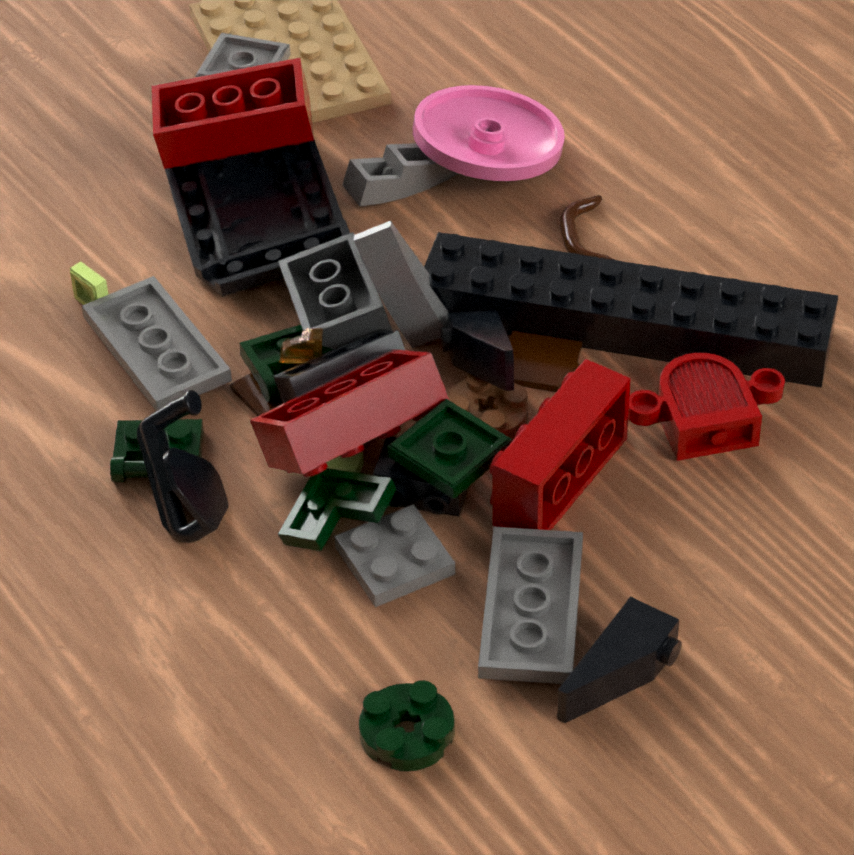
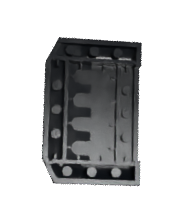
M315 140L298 145H288L261 152H251L220 160L215 159L184 167L178 166L165 169L196 277L222 296L282 279L284 276L278 262L279 260L350 233L346 220L343 219Z

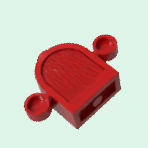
M710 353L685 354L670 361L662 370L659 395L649 390H638L630 395L628 419L633 424L639 426L661 423L677 461L759 446L762 414L758 405L773 404L781 400L784 393L785 378L775 369L762 368L756 370L751 375V379L747 381L741 370L724 357Z

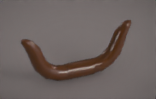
M597 195L573 202L563 210L560 217V229L564 246L568 253L613 259L608 255L591 252L583 248L579 242L575 225V218L596 208L601 203L602 196Z

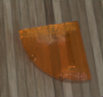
M323 328L305 329L302 331L301 336L291 340L290 338L286 339L281 346L279 363L302 364L322 355Z

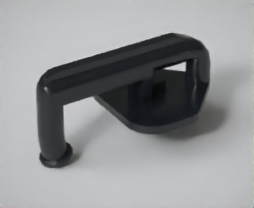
M194 390L187 391L185 395L171 401L144 418L137 428V440L162 525L173 537L185 543H193L215 531L229 506L221 477L209 461L178 448H169L164 428L188 414L196 416L201 412L202 402L200 396ZM182 503L195 518L190 523L187 522Z

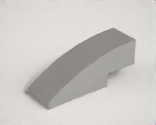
M416 143L386 145L383 158L350 159L342 185L359 206H367L395 201L423 192L452 178L458 173L431 160L420 150Z
M392 221L354 235V242L375 288L411 347L415 348L441 338V327H448V310L430 287L429 273Z

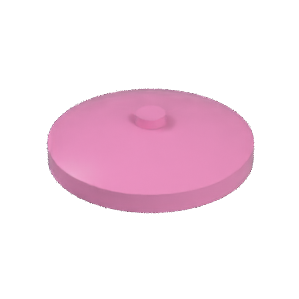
M456 86L434 92L423 99L417 106L413 122L414 140L420 150L431 160L456 173L491 181L525 180L549 171L557 164L561 157L565 138L564 129L560 121L545 106L522 94L489 86Z

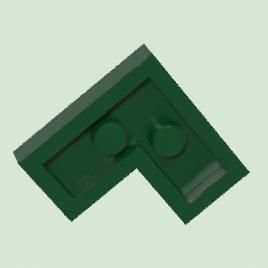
M327 468L319 474L310 476L278 535L284 545L322 551L340 517L379 523L396 491V487L391 478Z

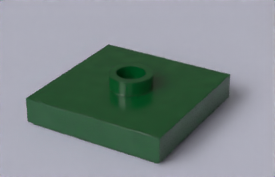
M445 399L387 446L389 458L454 499L490 469L495 455L501 450L505 451L512 443V439L450 400Z

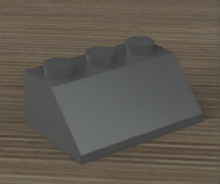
M353 232L278 261L307 342L336 349L379 329L392 330L378 291L354 242Z

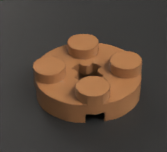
M468 374L467 379L455 384L447 393L451 402L512 440L515 438L518 429L528 422L527 390L514 383V391H504L480 378ZM488 407L494 409L486 410L484 413L479 412L480 408Z

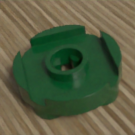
M425 680L396 684L383 688L380 691L371 692L364 698L363 709L359 716L361 745L371 759L377 762L378 757L382 761L391 763V769L408 772L430 767L444 756V749L450 742L451 744L453 742L455 720L451 705L445 697L437 693V688L434 684ZM405 721L415 723L414 731L405 732L403 727L395 728V726Z

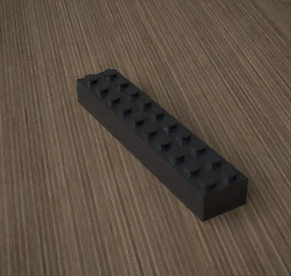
M438 232L424 266L429 273L430 287L448 310V313L497 310L506 334L510 336L512 331L580 341L583 342L582 348L670 362L685 354L710 353L728 359L741 370L743 375L751 376L758 369L771 368L779 371L784 376L785 382L822 388L834 332L838 303L837 295Z

